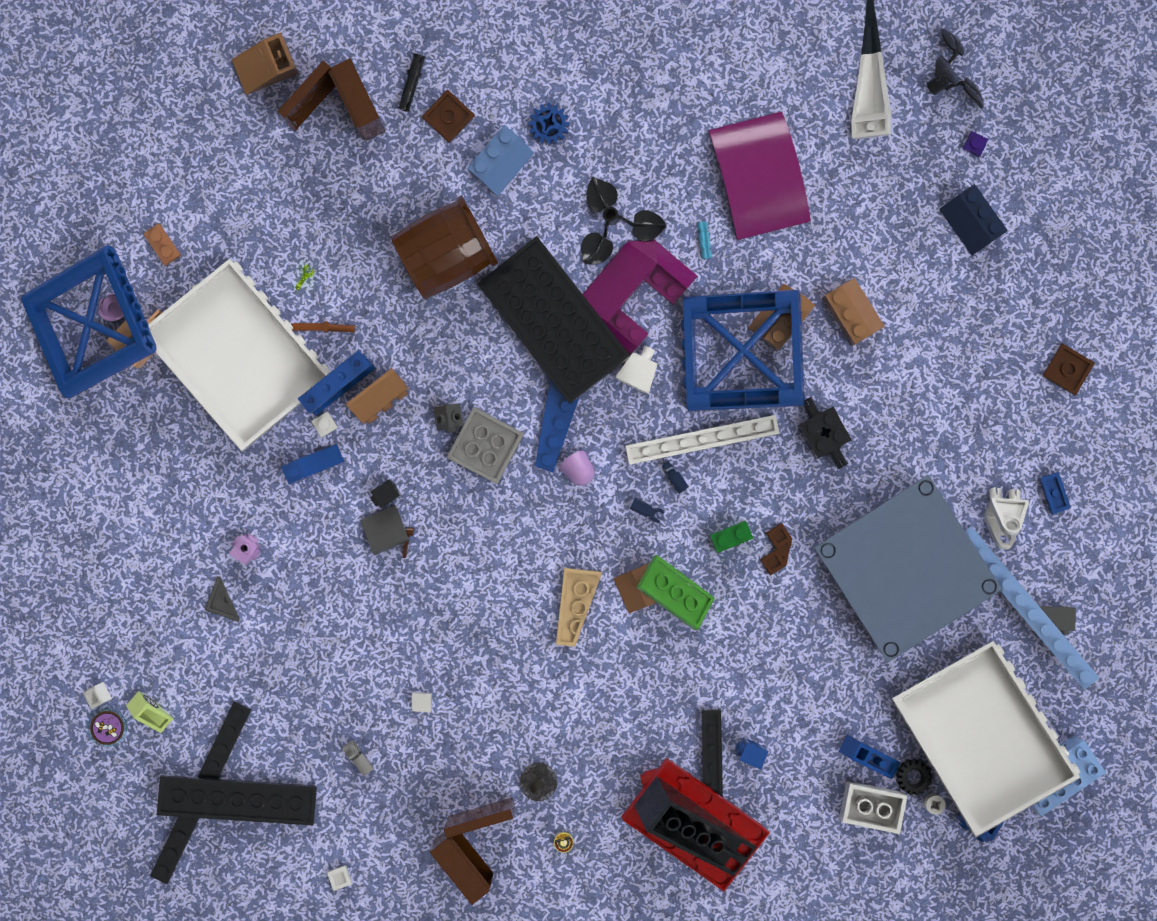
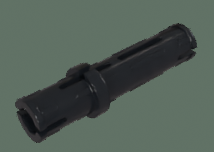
M413 54L410 69L407 70L408 76L398 106L399 110L403 109L402 111L410 112L417 83L422 76L421 69L425 56L421 57L420 54Z

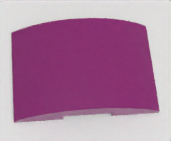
M782 112L708 130L737 240L811 222L799 161Z

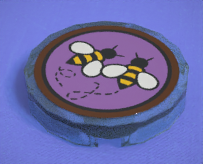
M113 708L96 712L88 724V732L91 739L102 747H112L119 744L125 738L128 731L125 716Z

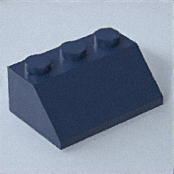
M975 184L939 209L971 255H974L1008 231Z

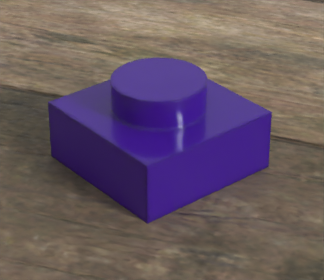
M971 131L962 149L980 157L989 139Z

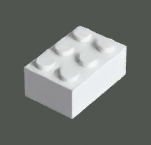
M846 781L839 819L843 823L900 834L907 795L901 791Z

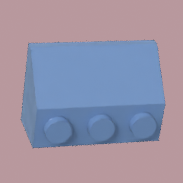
M503 125L467 169L473 177L498 197L532 157L534 152L518 135L506 125Z

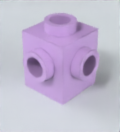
M251 534L248 536H237L232 543L234 547L229 554L244 565H248L261 552L259 550L261 545L257 543L259 539Z

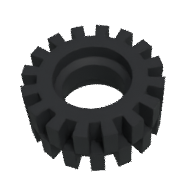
M908 759L897 768L896 781L899 787L909 795L914 794L917 796L919 793L924 794L926 789L929 790V785H932L933 781H931V778H933L931 770L920 760ZM911 770H918L921 774V780L917 784H910L907 781V774Z

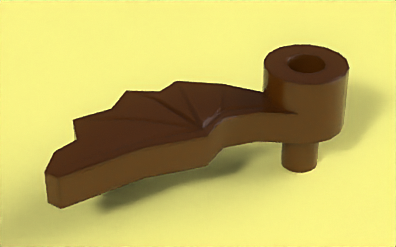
M413 527L406 529L409 538L414 535L415 528ZM409 541L404 543L403 558L407 556Z

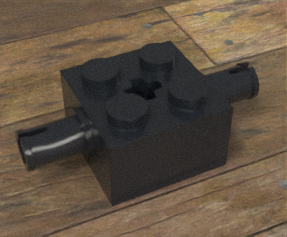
M812 396L805 399L803 407L809 417L807 421L797 425L814 458L818 459L826 454H830L837 470L846 466L848 462L840 448L842 445L852 441L834 406L821 412L815 405ZM822 428L823 430H828L827 438L820 435Z

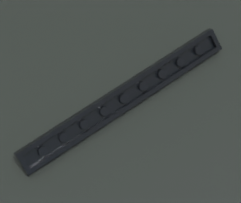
M236 701L233 702L197 778L219 779L251 713V708ZM177 818L150 877L165 884L169 883L200 818Z

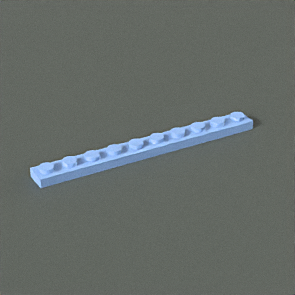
M972 526L968 528L965 532L1003 589L1001 590L1003 595L1084 690L1097 681L1099 676Z

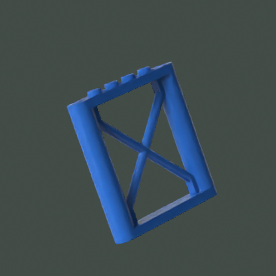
M109 245L80 260L26 292L21 297L23 306L61 394L67 399H71L148 357L157 350L149 325L136 299L133 287L127 278L126 271L121 264L117 252ZM105 274L133 336L131 338L93 321ZM95 276L86 317L51 302L58 296ZM47 308L84 325L72 371L45 310ZM91 329L126 344L123 348L81 370Z
M799 289L684 297V320H681V330L684 331L682 350H685V358L682 359V366L686 370V377H683V387L686 389L688 411L804 406L802 315ZM774 311L744 345L710 315ZM782 314H791L794 383H784L749 351ZM695 319H704L738 350L706 387L697 388ZM743 357L750 361L778 387L713 391Z

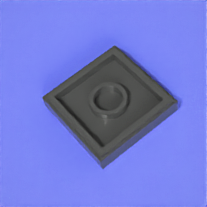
M396 505L360 520L374 556L410 541Z

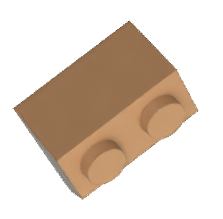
M649 563L613 578L629 613L656 603L636 588Z

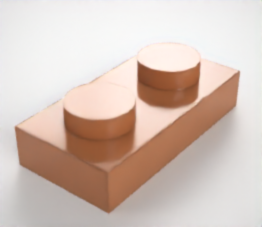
M160 223L144 233V236L165 266L182 256Z

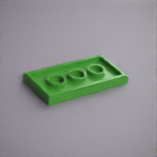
M658 555L653 556L636 587L693 630L699 629L715 599Z

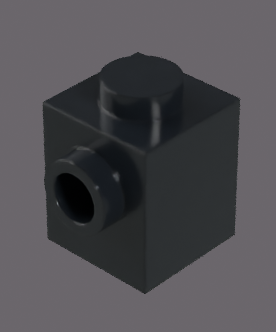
M392 479L387 480L370 491L372 502L376 507L379 505L380 508L385 507L402 496Z

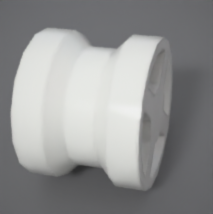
M931 793L925 797L924 807L931 814L938 815L944 811L945 801L938 794Z

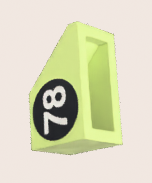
M140 691L126 705L134 719L160 733L173 720V717L153 699Z

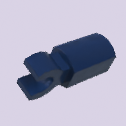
M669 461L662 465L670 476L668 479L679 494L689 487L679 471L676 472Z
M636 497L630 507V510L645 517L650 516L656 523H659L660 520L655 518V513L660 512L664 514L662 509H653L652 505Z

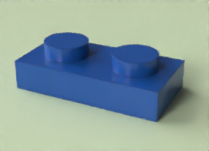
M1059 472L1040 477L1039 481L1050 513L1056 514L1071 509Z

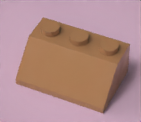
M855 278L822 298L851 346L885 327Z
M783 284L778 291L794 289ZM801 294L803 322L815 307V304ZM761 311L749 325L748 329L755 333L774 311ZM782 314L760 338L776 352L781 349L792 335L791 314Z
M391 368L346 403V405L363 424H371L378 418V413L381 411L385 413L393 407L392 402L396 399L400 401L408 395L406 391L409 390V387L398 373Z

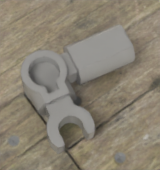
M354 740L343 746V752H345L349 760L353 759V763L363 776L374 769L364 753H360L361 749Z

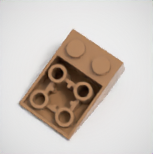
M281 33L260 41L232 59L246 95L299 74L285 38Z

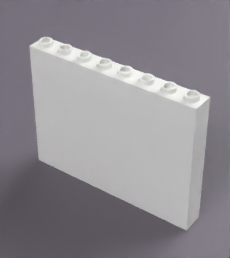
M229 259L148 325L156 343L157 350L155 353L240 451L243 452L301 403L297 398L331 371L325 364L321 365L317 361L319 357L312 349L308 350L305 347V340L299 334L296 336L292 332L293 326L287 320L283 321L279 315L281 313L276 306L268 304V297L262 290L258 292L254 286L256 284L251 277L243 275L241 272L243 268L237 261L232 262Z
M994 641L892 698L894 705L975 838L1080 778L1078 775L1080 773L1079 768L1075 763L1071 764L1068 759V751L1063 745H1059L1056 740L1058 739L1056 732L1053 728L1049 729L1045 723L1047 718L1042 711L1038 712L1035 707L1037 704L1031 694L1028 695L1024 690L1026 686L1023 680L1015 676L1014 666L1010 661L1005 660L1003 657L1005 653L999 644L996 645Z

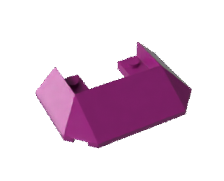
M655 239L646 242L640 240L627 241L583 295L631 356L649 333L620 310L626 301L645 281L674 305L698 276Z

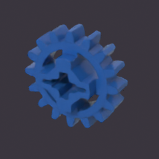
M550 103L547 104L546 108L542 104L540 105V110L535 108V115L529 116L533 121L528 122V126L533 127L529 131L530 134L535 133L534 140L540 138V144L547 141L548 146H550L551 141L558 144V138L564 140L563 133L568 134V130L565 127L570 126V122H565L568 119V115H563L564 109L558 110L557 104L552 108ZM556 116L561 119L562 125L556 121ZM552 118V125L546 130V123ZM536 124L542 127L541 133L537 130ZM553 132H556V133H557V134H555V135H553V136H549V134H551V133H553Z

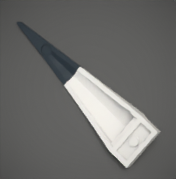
M867 0L862 53L851 118L852 139L854 140L891 135L892 115L874 0Z

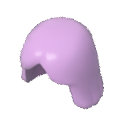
M114 293L108 294L106 298L101 299L99 302V316L110 322L124 317Z
M577 451L561 463L560 471L576 485H586L595 476L594 467L585 451Z

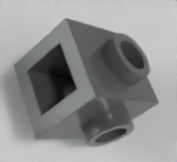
M460 403L433 408L437 430H445V433L456 432L457 427L464 426Z

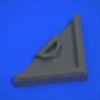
M217 576L205 610L239 622L240 618L221 577Z

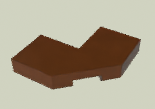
M783 523L766 532L775 550L761 558L760 561L770 576L787 566L792 537Z

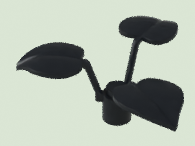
M943 28V40L953 50V55L948 61L942 56L937 58L935 77L927 82V87L932 94L937 95L943 89L947 91L952 87L962 85L966 93L982 109L984 107L983 97L977 85L968 78L958 82V77L950 66L957 54L960 56L964 55L963 46L954 34Z
M592 177L586 197L588 206L594 212L603 211V218L606 223L604 224L603 237L599 233H590L583 239L581 251L585 264L596 265L606 261L611 256L613 243L606 239L609 225H616L619 220L634 226V236L644 242L652 241L666 228L664 220L656 213L648 210L637 212L634 215L635 223L625 219L622 215L618 214L616 208L611 207L618 198L616 188L609 182L596 177Z

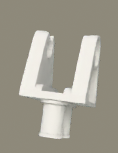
M996 487L989 489L990 502L984 513V520L995 545L1003 550L1011 548L1014 544L1016 535H1018L1022 528L1029 505V500H1021V492L1016 489V494L1015 489L1008 491L1009 499L1001 498L1000 488H997V492ZM1000 536H1007L1010 542L1002 543L1003 541L1000 540Z

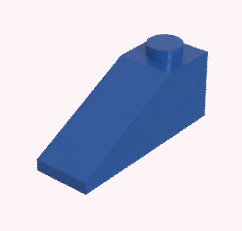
M336 444L295 460L281 468L288 484L293 485L345 461Z
M848 734L838 751L851 760L890 779L893 778L901 763Z

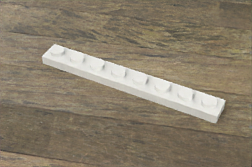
M776 415L627 445L625 448L629 465L780 433Z

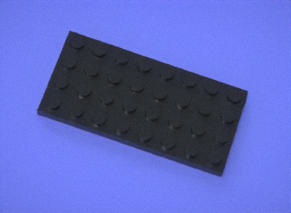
M538 236L534 237L477 283L569 404L573 403L631 357Z

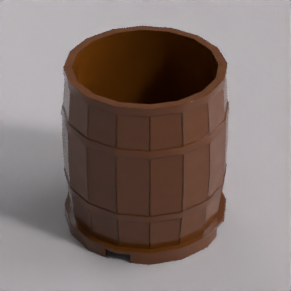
M462 195L456 198L457 201L424 215L390 236L402 263L424 300L466 281L489 265L495 266L498 264L494 253Z

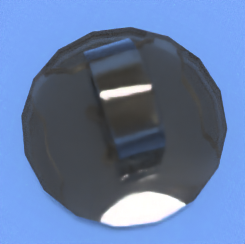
M535 762L528 765L522 771L519 786L522 793L528 799L544 801L555 793L557 776L551 766Z

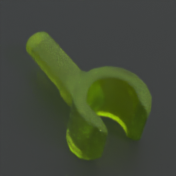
M308 264L303 267V275L295 286L297 290L301 288L307 278L312 277L315 273L314 269L311 273L305 272L309 267Z

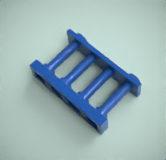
M358 350L297 399L309 414L313 412L317 416L376 368L365 354Z

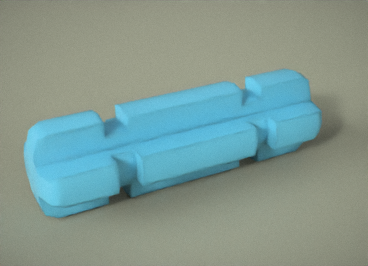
M699 222L697 228L700 232L698 236L700 249H702L701 258L710 259L712 252L709 249L711 245L709 232H707L708 223Z

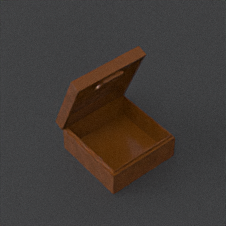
M351 58L333 67H330L323 60L277 111L285 123L295 132L336 87L362 140L366 139L367 141L386 132Z
M513 797L448 816L444 832L436 837L429 853L471 905L490 891L494 873L463 833L513 819L516 807Z

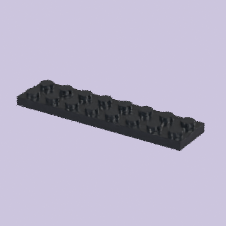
M161 775L157 815L313 826L317 786Z

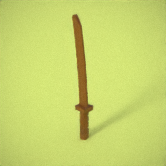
M324 321V323H290L294 328L292 331L355 333L356 330L355 325L329 324L330 322Z

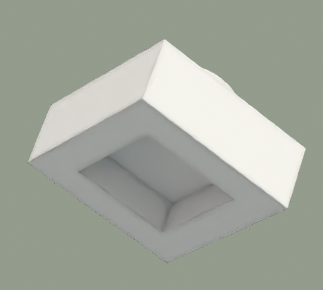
M328 411L311 421L321 438L338 428Z
M346 865L327 872L333 891L353 883Z

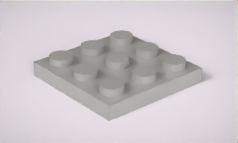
M473 407L447 458L498 484L524 433Z

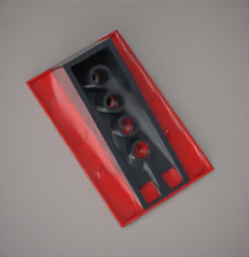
M665 758L661 766H659L648 783L639 792V795L636 796L621 816L624 822L722 891L727 889L770 834L769 830L761 823L744 813L740 808L714 792L710 787L668 758Z

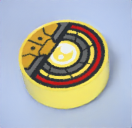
M561 832L556 835L554 846L559 852H568L573 847V838L569 833Z

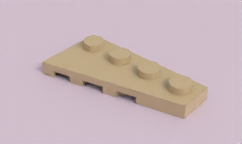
M564 568L556 645L576 646L602 572Z

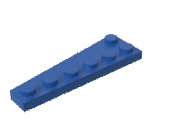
M551 379L535 467L553 473L579 398L569 404Z

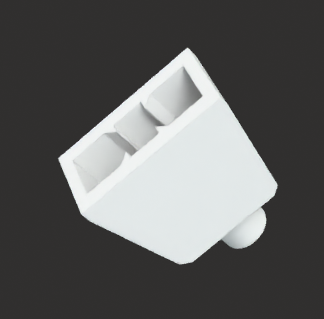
M645 346L641 355L633 352L615 379L648 395L657 367V363L651 361L655 350Z

